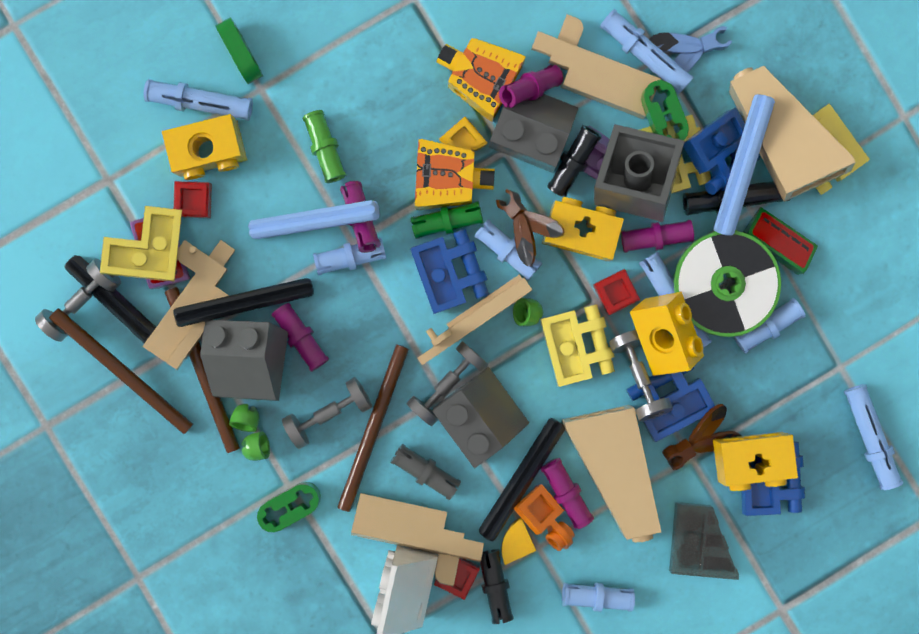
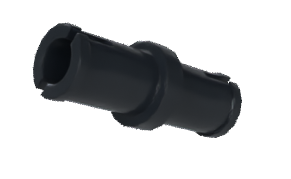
M582 125L569 151L563 152L560 157L562 162L547 185L552 192L559 196H567L578 174L584 172L588 164L586 161L598 141L602 138L601 134L588 126Z
M492 549L490 553L489 550L483 551L480 561L484 579L482 591L484 594H487L492 624H500V620L506 623L514 619L507 589L510 588L509 581L504 579L499 549Z

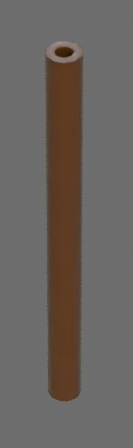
M178 287L164 292L170 308L180 295ZM198 341L190 352L189 357L227 453L240 449L232 426L229 425L230 421L221 398L212 396L200 356L201 346Z
M60 308L51 314L49 319L181 433L185 434L192 427V422Z
M397 344L395 346L337 506L343 511H351L409 349Z

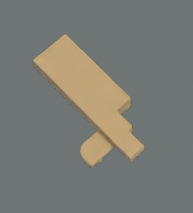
M566 15L558 39L538 31L531 50L550 56L548 63L568 70L561 88L638 118L644 119L646 117L641 102L642 93L650 83L661 78L578 47L577 45L583 32V24L581 20L571 15ZM654 89V94L650 97L651 102L657 89Z
M186 240L183 241L178 248L177 259L181 264L195 272V275L142 347L176 370L180 368L203 336L205 322L178 327L175 323L173 310L178 307L229 296L216 286L228 271L224 266L234 254L235 249L220 240L208 256Z
M519 274L447 323L449 329L439 336L430 328L426 333L432 340L431 343L434 347L420 355L417 359L422 365L531 292L532 288L525 278H522Z
M360 493L351 535L438 554L435 578L441 584L454 586L459 558L480 562L484 543L464 539V533L444 529L447 512Z

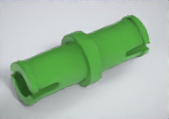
M315 110L302 117L312 142L310 149L312 155L317 156L325 183L337 182L347 176L336 150L339 145L337 139L331 136L324 111Z

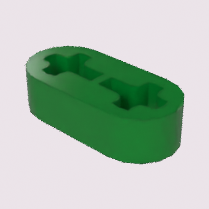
M230 17L215 25L246 83L250 84L263 77L256 60L233 19Z
M653 81L646 87L641 97L642 106L652 132L664 136L663 130L667 127L665 120L667 116L671 126L679 127L680 131L675 134V138L685 140L688 136L689 127L675 89L667 81ZM654 89H657L659 94L665 93L667 95V98L662 102L664 112H662L658 102L652 103L650 101V97L654 94Z
M301 482L269 499L257 512L258 524L263 530L275 533L308 516L316 510L320 503L321 494L319 489L310 482ZM299 490H302L304 494L309 492L312 494L313 498L309 501V507L304 503L296 507L292 506L291 502L300 496ZM285 506L287 512L280 516V523L277 524L275 520L268 521L266 519V515L270 512L268 507L277 511Z

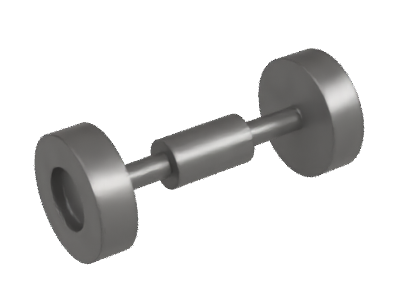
M94 259L86 267L87 272L94 280L86 288L81 287L64 304L65 309L63 312L67 315L70 313L75 314L92 297L91 292L99 285L108 291H114L121 284L119 276L101 274V260ZM43 309L35 317L36 324L48 337L62 342L68 335L49 319L53 312Z
M629 331L610 340L609 345L614 354L628 352L632 365L629 367L638 389L643 390L648 404L636 409L639 421L650 420L670 412L673 407L669 398L654 401L649 388L652 384L643 361H638L634 348L641 345L637 331Z
M463 341L455 349L465 359L454 372L450 370L434 387L436 392L424 404L413 395L406 403L416 415L430 426H433L438 421V418L430 409L431 406L441 395L445 397L460 381L458 376L471 363L482 372L488 365Z
M356 377L346 382L351 396L339 403L333 401L313 413L314 417L300 424L293 414L282 419L286 433L298 449L309 444L305 432L307 428L316 423L321 425L341 414L340 409L354 401L362 412L372 408L367 393Z

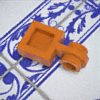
M542 484L537 485L513 508L536 535L541 534L548 528V534L545 538L557 551H561L563 548L568 549L573 544L572 539L575 537L573 530L562 521L557 523L555 520L564 509Z

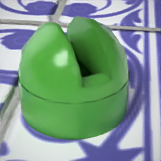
M520 298L513 307V318L519 326L536 325L544 313L542 305L537 300L531 298Z
M248 404L238 405L231 415L229 425L241 431L255 432L259 423L257 408L252 406L248 410Z
M263 431L252 433L243 439L241 451L245 458L253 461L268 459L270 445L267 435Z

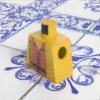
M471 38L464 52L445 44L436 62L453 71L448 80V88L482 116L493 122L502 105L499 98L500 88L503 85L515 82L526 57L508 49Z
M418 139L415 191L416 210L472 204V189H494L495 169L474 168L475 152L472 150Z

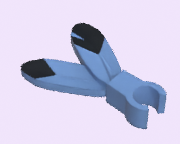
M725 26L718 27L713 33L700 39L676 33H658L649 39L663 52L680 54L674 61L687 73L702 54L713 50H725L732 43L729 40L727 43L721 44L716 40V34H724L727 27Z

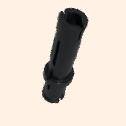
M774 181L749 184L743 207L781 202L783 199ZM719 190L714 195L709 194L707 191L684 193L682 201L685 214L688 216L716 211L718 214L725 191Z

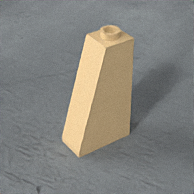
M765 66L755 70L752 67L744 69L733 77L734 80L730 81L729 93L744 123H746L753 97L756 94L770 96L775 100L759 153L784 202L851 172L856 163L853 156Z
M625 405L562 419L569 438L624 537L627 540L632 539V542L638 543L653 539V534L661 533L635 408Z

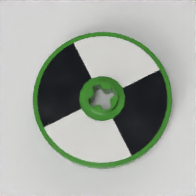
M735 231L732 236L713 232L693 242L682 254L674 274V293L682 291L685 303L689 305L692 312V323L698 329L716 336H739L755 330L771 316L777 306L781 293V275L773 254L758 239L739 231ZM724 274L727 278H734L735 284L731 286V293L727 289H720L719 283L724 281Z

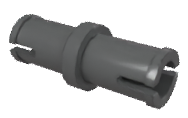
M404 444L398 448L395 453L396 456L390 462L415 477V482L419 485L426 484L448 500L453 497L457 491L456 487H459L461 483L459 479L452 477L435 466L436 461L431 458L429 460L424 459Z

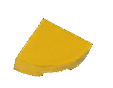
M466 117L462 118L439 138L442 144L472 151L480 150L488 144Z
M521 517L509 526L504 535L501 552L505 565L536 551Z

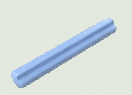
M756 94L753 97L714 225V231L719 234L732 236L735 233L775 100L770 96Z
M369 200L251 220L248 224L249 234L253 239H262L373 221L380 217L378 203Z

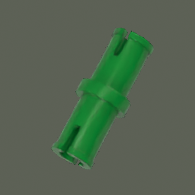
M479 201L448 209V206L440 208L441 211L411 217L412 229L416 239L445 231L446 234L454 233L453 229L484 223Z

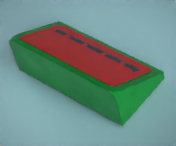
M762 207L758 209L743 233L751 235L762 242L773 254L776 261L797 275L806 272L818 248V245Z

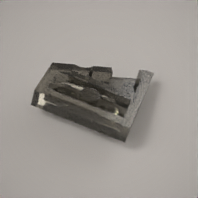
M675 502L669 565L671 574L739 580L738 570L733 564L728 551L729 547L724 535L721 533L718 525L719 522L712 506Z

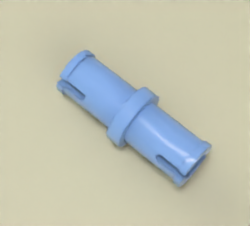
M488 219L483 224L484 227H480L474 237L498 255L497 259L500 262L506 261L521 273L526 280H529L542 263L535 259L532 266L523 264L517 253L515 237L513 239L509 238Z
M381 237L378 238L381 246L379 248L376 247V250L372 252L362 253L358 249V244L351 245L349 242L343 244V248L318 254L314 253L313 256L318 275L348 267L350 270L357 269L356 265L381 259L385 260L386 255Z
M792 298L789 302L774 310L771 316L755 330L733 337L740 349L746 354L749 350L770 337L776 339L780 336V331L801 318H805L806 314L798 301Z
M564 583L562 588V605L592 607L593 611L601 612L603 608L632 612L635 605V593L633 588L604 587L602 583H594V586Z

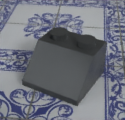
M543 94L536 100L527 99L512 108L504 106L490 139L489 148L553 173L567 142L578 107Z
M614 124L594 187V205L663 222L685 141Z
M205 321L200 356L212 396L279 401L288 331L270 322Z
M489 367L434 406L432 410L474 469L501 450L529 424V421Z

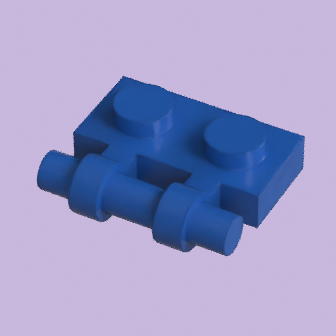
M736 107L723 113L684 142L683 147L698 173L711 171V180L705 184L706 191L711 195L716 194L719 190L725 191L745 127V123ZM730 155L732 160L731 165L728 166L724 159Z
M466 229L453 233L457 244L454 248L447 249L443 237L410 248L433 314L466 303L462 289L472 286L476 299L489 295L485 281L488 280L484 270H480L474 253L477 251L474 241L470 242ZM459 257L462 258L468 275L461 279H458L451 261Z
M689 371L652 375L649 377L652 384L649 388L654 401L669 398L673 407L670 412L643 421L654 442L703 418L715 406L701 379L697 378L687 383L683 375ZM672 381L676 390L659 398L655 389ZM637 384L626 389L632 401L645 396L643 390L638 389Z
M794 441L798 478L786 479L787 486L766 487L765 482L752 483L751 489L741 491L742 514L745 516L781 514L780 500H787L788 512H802V499L805 498V487L801 486L800 467H804L803 456L799 455V442ZM755 456V461L749 462V466L755 469V464L760 463L761 458Z

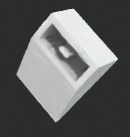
M397 545L396 551H388L379 586L380 592L371 623L373 626H378L377 634H402L423 627L438 554Z

